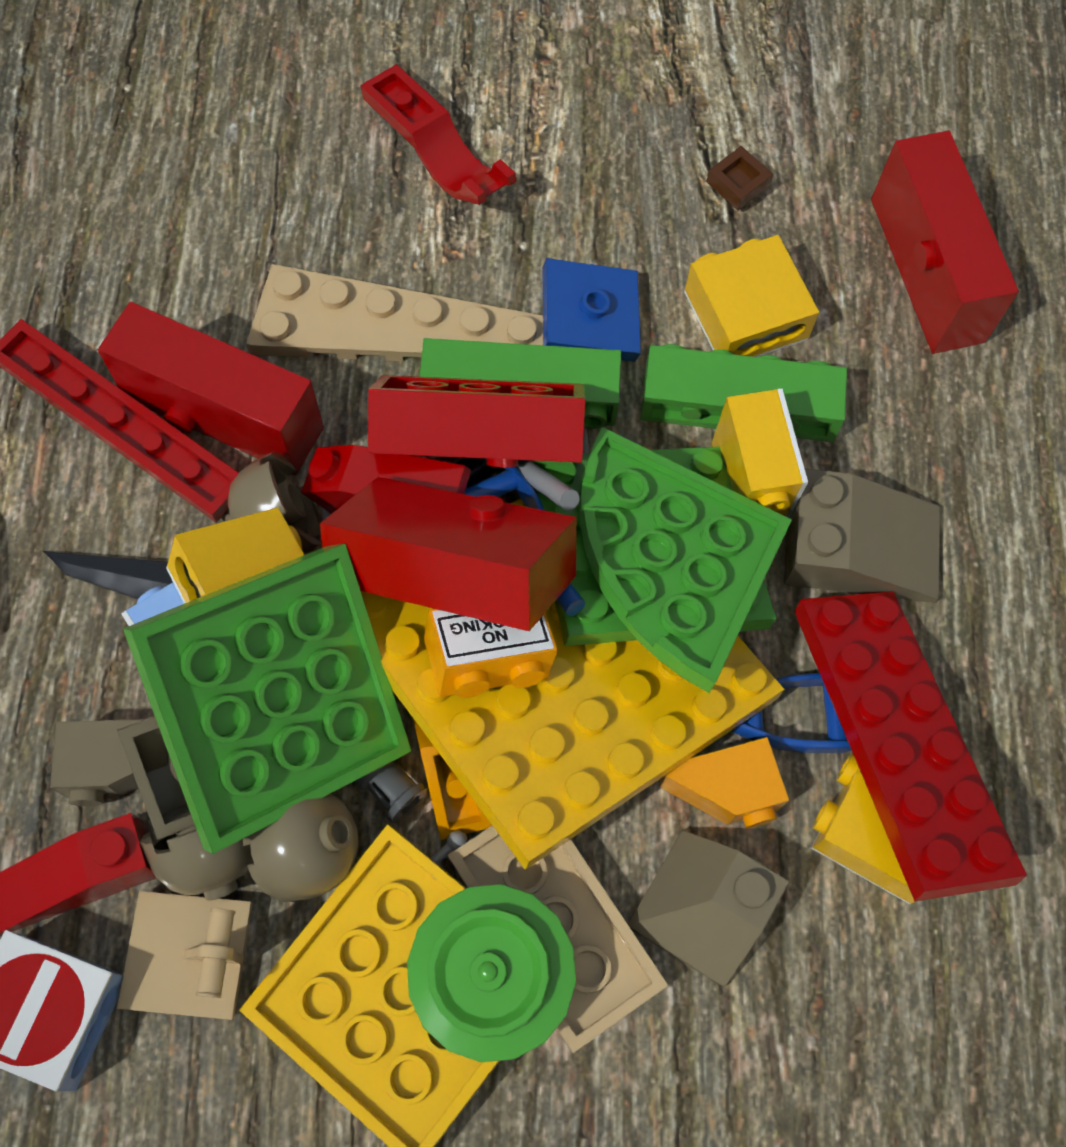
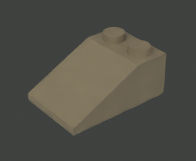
M804 468L808 484L790 517L792 521L788 527L786 537L784 585L857 594L894 591L896 598L936 603L939 600L940 506L855 474Z

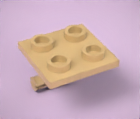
M139 891L117 1009L234 1020L253 903L229 899L208 901L205 897Z

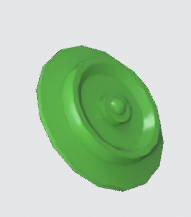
M502 884L468 887L440 902L418 928L407 960L409 998L423 1028L448 1051L478 1062L514 1060L544 1044L567 1016L577 983L574 947L559 917L533 894Z

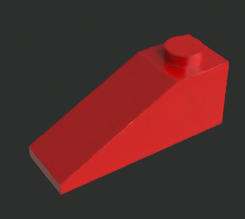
M358 445L317 447L314 457L310 462L309 471L301 493L332 514L377 477L464 494L471 470L465 465L412 455L368 453V447Z
M128 813L78 831L1 871L0 936L3 935L5 930L13 932L157 879L147 863L140 844L143 835L150 831L148 824L134 814Z

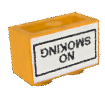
M428 610L424 642L439 697L457 694L459 697L469 698L478 696L490 688L513 685L516 688H526L536 685L549 677L558 650L546 613L529 632L442 610Z

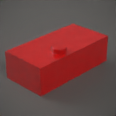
M950 130L897 140L888 157L871 201L931 353L936 354L986 343L1019 293V290Z
M130 301L97 349L118 388L151 411L164 416L165 420L176 429L186 433H191L193 429L257 459L273 451L280 453L295 468L296 472L292 473L295 476L324 429L311 380Z
M381 375L368 389V453L487 458V465L501 468L518 466V460L582 463L585 416L584 384Z
M377 477L320 523L322 548L346 544L360 591L529 632L576 577L577 517L505 503L496 496L484 495L476 497Z

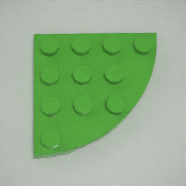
M601 427L588 457L579 497L580 529L584 550L592 573L604 597L633 636L671 670L710 693L792 519Z

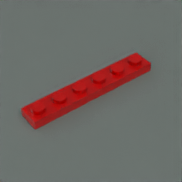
M20 319L0 339V368L215 523L228 511L230 484L239 472L24 320Z

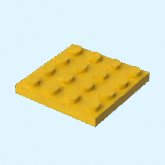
M387 824L239 1011L388 1147H435L500 1061L478 1062L450 1052L428 1033L421 1024L409 998L407 960L417 930L440 902L466 889V887L394 827Z

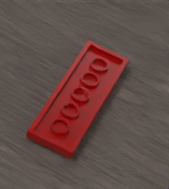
M894 591L801 599L794 613L914 902L1019 884L1027 876L1025 869Z

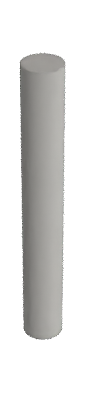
M518 460V466L516 467L533 488L564 510H572L578 505L579 494L577 491L531 460Z

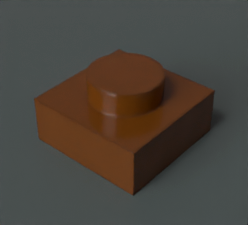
M740 146L708 171L706 182L738 211L770 186L774 174L745 148Z

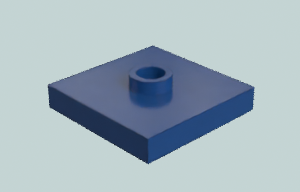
M546 258L542 267L543 345L621 350V360L636 362L641 354L638 271Z

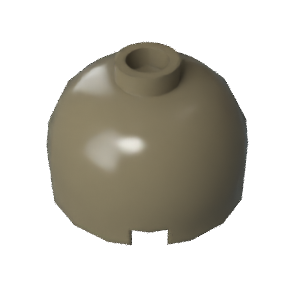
M273 451L255 460L238 473L230 484L228 494L229 514L225 516V521L278 507L288 526H293L297 530L301 539L303 553L321 543L315 539L321 535V522L316 506L311 499L301 493L303 486L297 488L288 475L296 472V470L282 454Z
M333 793L323 798L306 799L292 805L278 821L243 839V846L250 845L251 856L254 864L247 865L250 875L265 894L281 902L314 899L339 886L354 866L359 849L358 827L351 810L340 797Z
M195 825L155 841L152 840L149 831L140 840L147 863L155 877L168 889L183 895L204 893L205 899L208 901L234 892L239 887L236 879L249 871L247 865L254 863L250 845L243 846V839L215 854L204 850Z

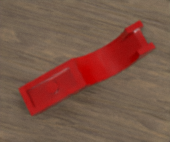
M397 64L360 85L363 99L415 148L418 157L431 177L453 198L480 205L487 200L486 197L500 188L517 182L516 173L501 159L493 163L492 168H489L474 157L458 134L449 111Z

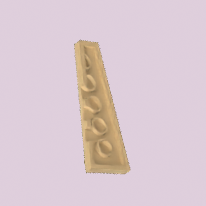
M271 264L246 345L249 353L254 355L310 357V353L337 354L338 359H357V355L385 356V361H404V357L422 358L423 338L543 345V315Z

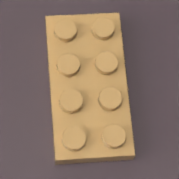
M493 826L447 855L467 888L497 884L512 887L533 894L559 917L574 947L577 983L567 1016L556 1029L572 1054L669 986L571 839L526 870Z

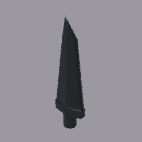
M43 551L67 576L135 599H139L141 595L154 587H166L173 582L166 569L168 561Z

